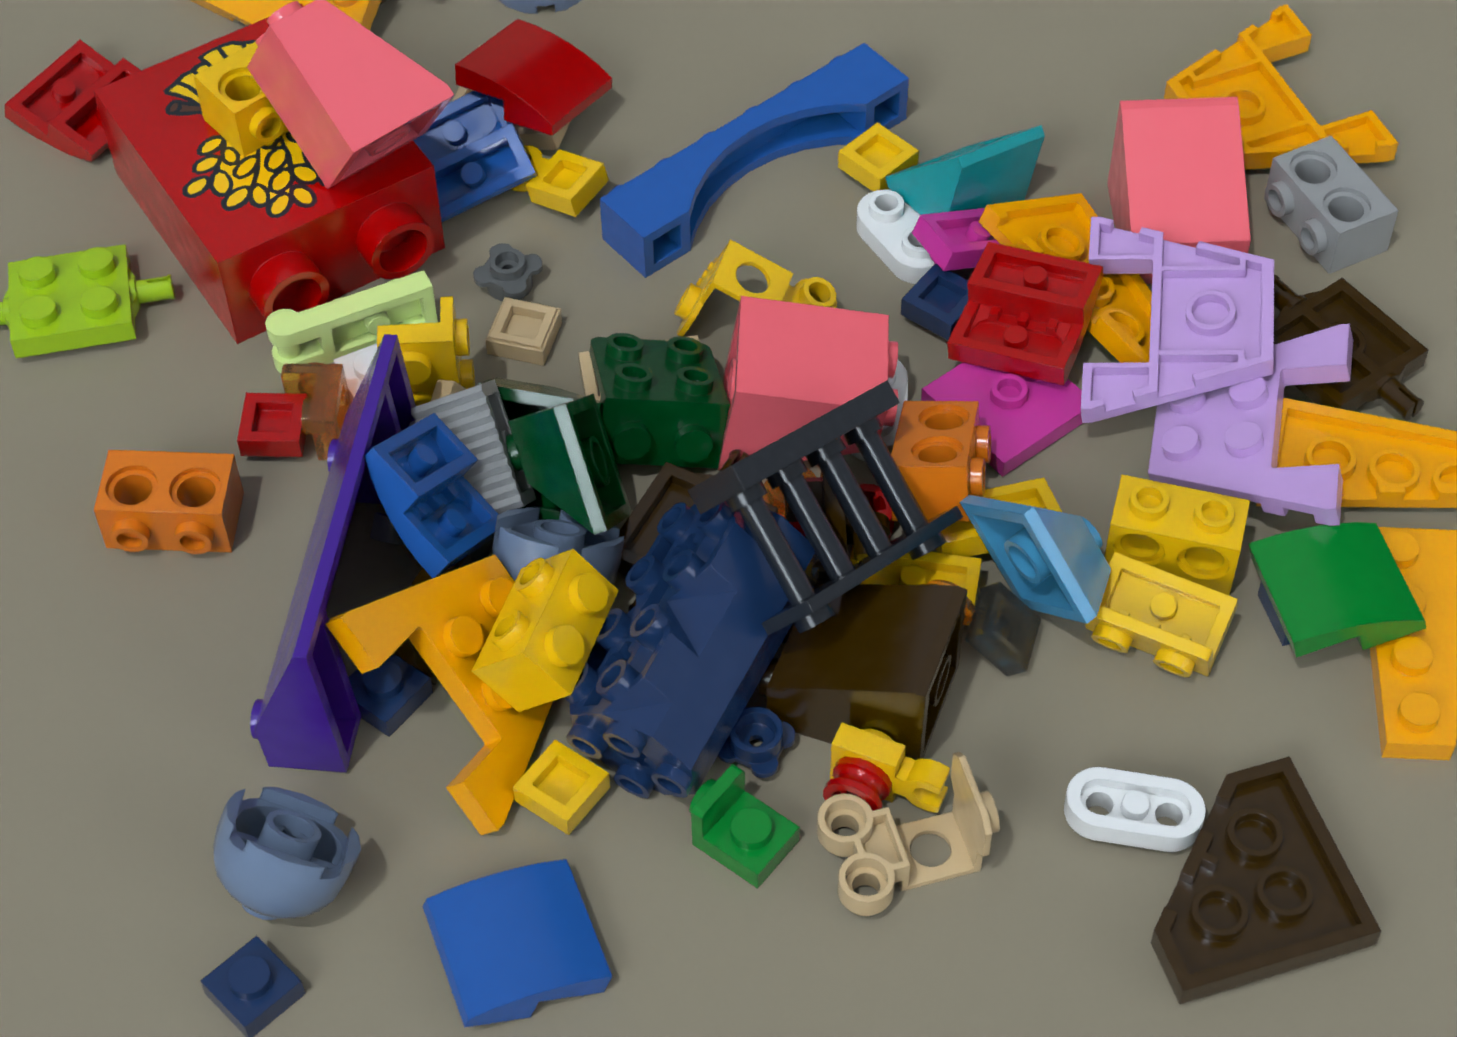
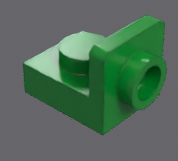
M734 764L730 765L717 781L711 778L703 783L691 801L689 812L691 813L692 845L757 889L800 840V827L745 791V771Z

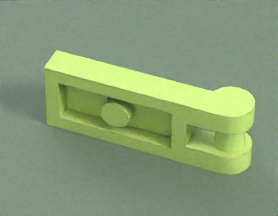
M423 270L346 297L334 299L331 302L301 312H296L292 309L276 310L267 317L265 324L269 341L273 345L272 356L275 368L284 375L292 376L333 363V359L376 344L377 326L437 323L438 319L433 286Z

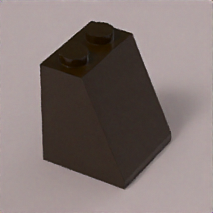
M815 584L814 590L823 584ZM856 585L830 602L835 612L832 617L800 634L794 623L791 625L782 641L785 646L780 658L773 657L760 680L759 695L767 697V709L774 712L781 722L789 723L797 734L831 744L843 722L859 729L869 728L881 731L893 741L906 745V757L914 760L924 759L959 666L967 589L955 585Z

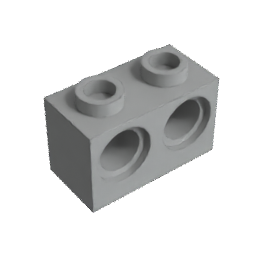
M1332 136L1276 156L1272 160L1264 199L1270 211L1275 216L1280 217L1298 237L1304 251L1309 255H1313L1328 274L1388 250L1399 210Z

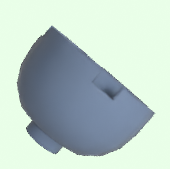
M529 507L511 509L497 515L493 555L496 554L514 581L521 568L526 567L537 558L547 559L574 549L614 585L621 564L624 536L619 537L620 529L616 525L608 531L594 535L563 510L560 511L559 520H538L540 508Z
M263 787L259 798L242 800L246 789L235 792L226 802L217 825L213 843L216 874L229 894L242 905L246 912L264 920L305 917L319 912L334 901L351 875L361 851L359 835L354 828H351L348 837H346L343 831L334 825L338 813L328 805L302 793L278 787Z

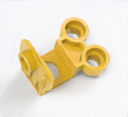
M730 239L720 255L715 257L713 262L710 261L707 270H704L696 285L690 283L684 291L674 312V315L682 318L677 335H685L715 288L740 301L741 296L832 308H837L836 291L831 283L820 277L802 279L793 287L789 283L794 273ZM748 265L760 270L766 277L767 290L762 293H752L744 289L737 280V269Z

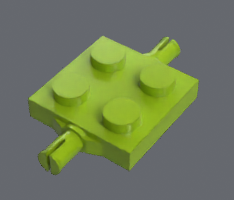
M126 244L93 247L84 251L46 257L36 256L26 260L8 262V290L3 302H0V326H8L10 343L15 358L136 339L135 318L140 309V304L175 299L172 276L168 274L167 276L136 280L131 272Z

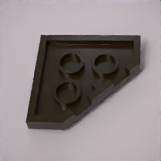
M1290 756L1226 775L1203 829L1201 828L1183 866L1169 902L1164 907L1154 928L1151 945L1179 1004L1377 944L1382 931Z

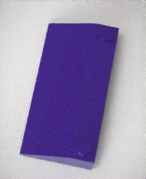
M384 334L346 413L339 439H332L329 445L327 456L328 478L263 699H257L254 702L251 711V735L254 739H258L270 767L345 773L348 770L362 716L336 639L325 625L329 621L326 608L355 504H382L372 482L365 455L372 447L408 428L410 422L415 420L411 415V408L416 407L397 335Z

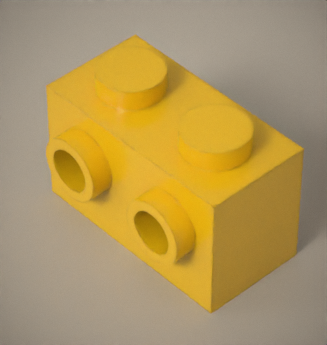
M574 549L547 559L537 558L526 567L521 568L471 671L518 712L570 696L619 590Z

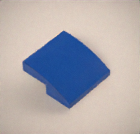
M472 91L448 103L426 133L413 140L434 165L442 222L537 176L514 124L504 120L503 100L477 91Z
M435 413L372 447L365 455L372 482L391 523L407 548L432 579L438 577L494 537L497 515L499 514L463 477L478 459Z
M567 859L542 862L494 873L447 889L427 898L424 902L423 910L464 1028L531 1018L539 1002L602 993L613 977Z

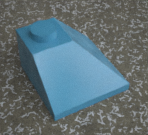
M968 495L960 501L961 506L1021 607L1088 624L1098 615L1111 573V567L1100 550L1103 546L1102 538L1087 519L1078 515L974 495Z

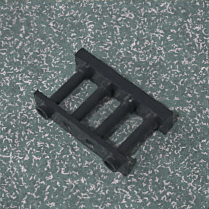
M888 380L687 490L700 514L726 501L732 513L739 510L791 604L761 623L768 635L794 623L799 634L822 623L835 614L830 605L831 601L906 553H909L911 559L915 560L943 545L947 541L941 531L963 518L958 506H955L927 520L880 436L878 430L883 428L877 416L900 403ZM842 435L849 446L854 443L856 444L904 531L902 535L892 541L889 540L841 451L846 449L840 438ZM803 457H806L811 468L816 465L819 466L868 555L854 565L802 474L808 470L802 460ZM764 479H767L772 490L777 487L780 488L830 578L829 581L815 590L762 497L768 493L762 482Z

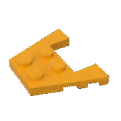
M1288 4L1273 10L1270 20L1260 27L1252 24L1240 32L1237 42L1224 51L1220 52L1214 49L1166 81L1164 99L1238 98L1245 170L1271 168L1274 157L1332 136L1356 163L1388 162L1394 160L1399 144L1373 110L1325 125H1319L1271 64L1272 62L1309 50L1312 34Z
M496 554L335 616L325 624L362 674L379 668L407 638L411 641L484 742V746L446 787L480 835L496 832L504 825L514 800L513 786L525 773L553 703L551 701L518 712L471 671L515 582Z

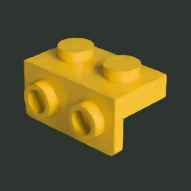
M453 296L440 298V322L377 326V349L384 334L398 336L416 406L431 401L438 379L455 381L466 389L475 386L473 359H462V356H470L468 319H456Z
M1114 552L1109 563L1111 573L1098 615L1088 624H1085L1086 629L1093 631L1091 638L1114 651L1128 653L1131 646L1155 656L1153 659L1154 664L1178 676L1190 677L1192 671L1209 676L1238 607V599Z

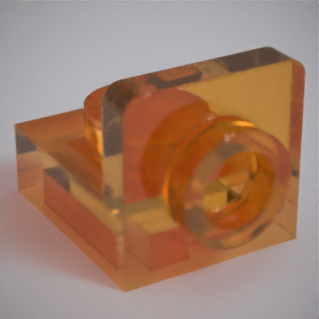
M318 362L284 364L281 372L285 393L307 394L308 398H305L302 404L304 435L313 436L318 460H327L330 442L332 439H339L346 413L351 405L343 364H323Z

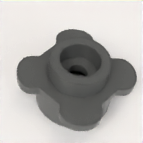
M506 243L494 245L489 250L490 257L486 263L474 270V282L479 287H486L488 293L499 301H503L504 297L517 300L526 297L533 287L532 276L539 274L543 269L542 259L536 254H522V252Z

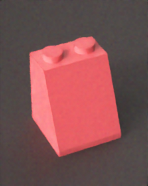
M315 0L304 7L298 1H293L274 12L267 19L268 29L256 40L255 43L258 47L247 66L327 189L425 134L454 96L448 84L326 0Z
M1237 97L1120 101L1107 182L1115 228L1139 234L1141 228L1144 227L1163 232V238L1166 241L1195 248L1198 242L1201 241L1248 253L1251 236L1240 111ZM1139 274L1146 284H1152V274Z
M741 296L723 374V386L730 406L718 470L722 468L731 451L740 450V458L744 452L750 456L887 381L888 378H893L898 360V342L888 340L889 315ZM893 389L895 395L898 398V390ZM898 404L877 416L882 426L893 427ZM881 428V429L878 430V432H879L880 435H881V432H882V429H883V428ZM840 436L846 449L841 451L842 455L860 453L855 443L849 446L844 436Z

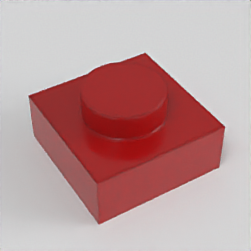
M246 393L237 437L241 456L303 457L310 415L307 394Z

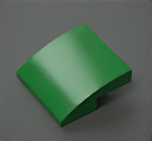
M1351 522L1340 523V525L1334 526L1319 525L1273 535L1248 543L1251 559L1296 658L1355 637L1362 650L1426 629L1425 619L1376 523Z

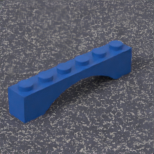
M865 43L844 55L835 57L822 68L801 80L794 81L783 91L757 106L750 107L739 117L715 131L706 133L698 141L671 157L660 160L654 167L627 183L616 186L608 194L601 197L602 239L642 276L647 278L691 251L696 231L708 209L728 187L750 171L777 158L803 150L833 145H847L877 122L889 130L906 120L909 78Z

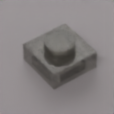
M999 581L980 588L965 640L1007 677L1027 671L1041 618Z

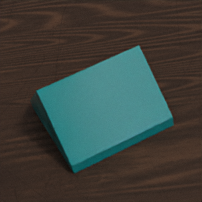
M1042 125L974 143L885 176L888 188L900 194L903 200L920 215L985 208L989 204L1025 200L1045 134Z

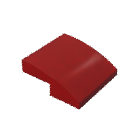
M520 19L513 21L455 64L456 85L503 100L505 121L551 136L612 88V77L588 55L552 32Z
M79 40L5 103V118L50 146L79 159L93 162L109 147L94 90L141 70L124 57L114 65L82 40Z
M988 242L967 282L968 302L947 342L948 358L1064 386L1081 347L1103 278V266Z

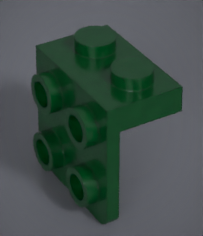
M615 333L608 337H595L591 339L589 354L601 395L600 401L603 402L601 418L616 464L664 466L668 462L678 467L718 468L730 403L711 348L696 339L683 336L673 337L666 341L640 339L627 333Z

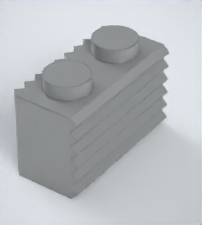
M495 379L411 408V415L415 420L410 422L409 427L435 413L478 459L463 477L498 514L526 506L536 500L533 487L528 484L524 470L517 471L509 457L506 436L511 434V430Z

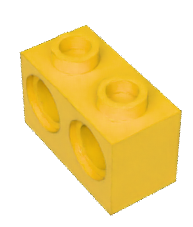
M255 42L194 75L203 119L243 157L289 132L247 68L258 47Z
M1121 474L1104 557L1109 564L1114 552L1223 594L1230 595L1241 552L1250 500Z

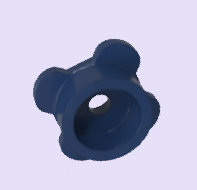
M744 708L718 757L725 763L738 762L751 768L753 775L756 777H771L778 771L777 760L785 748L791 747L795 742L794 728L787 722H781L774 712L766 708ZM760 740L762 744L760 746H752L750 741Z

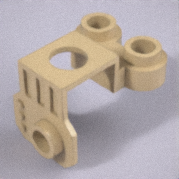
M961 752L953 753L951 780L954 799L952 812L896 826L889 807L872 811L867 802L852 794L832 796L821 805L817 819L819 842L832 854L848 857L842 863L838 874V896L846 909L860 916L875 915L890 905L894 895V885L897 882L901 891L981 871L982 858L990 853L992 833L999 832V816L990 792H979L964 754ZM840 827H848L853 829L856 834L841 836L833 833V831ZM921 835H938L949 844L951 850L950 857L939 866L928 867L921 865L914 860L910 853L912 842ZM862 885H868L875 888L878 893L865 896L855 893L854 889Z

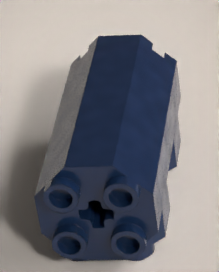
M726 501L700 514L695 504L689 507L686 503L680 502L662 516L657 526L659 535L647 555L638 560L626 576V586L636 595V606L627 613L620 608L612 609L608 613L572 694L563 697L570 703V716L573 724L566 736L568 743L580 753L591 758L600 759L616 772L613 779L622 789L640 798H648L653 790L664 795H673L680 798L696 794L792 625L790 624L768 635L761 624L791 604L739 510L732 513ZM771 511L812 587H814L819 578V567L813 568L818 557L810 542L782 515Z

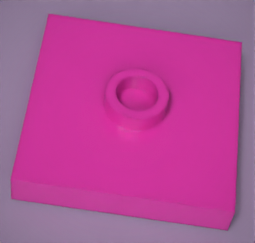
M962 362L923 387L921 392V401H979L980 425H990L991 460L988 464L1002 477L1083 424L1081 417L1082 390L1068 378L1063 386Z

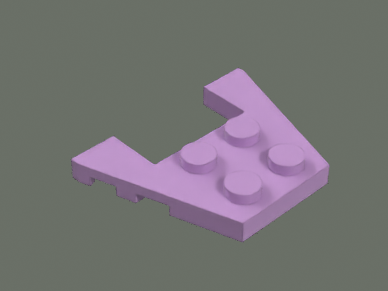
M1091 217L1090 264L1103 266V274H1152L1149 362L1083 363L1082 423L1097 422L1273 374V259L1201 241L1198 242L1195 248L1166 241L1163 238V232L1142 227L1138 234L1114 228V220Z
M1339 324L1275 344L1272 375L1157 405L1148 469L1150 480L1250 500V502L1260 503L1263 512L1286 516L1289 510L1313 514L1315 523L1329 526L1340 525L1343 489L1340 465L1277 468L1284 387L1350 381L1353 350L1350 324Z

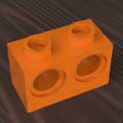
M979 401L903 402L891 455L927 520L958 506L963 515V518L958 521H970L960 501L968 495L984 497L985 463H990L991 460L990 425H980ZM892 511V521H898Z
M108 450L94 506V513L106 548H116L128 552L172 550L184 551L190 554H203L206 552L232 553L244 495L235 455L225 453Z

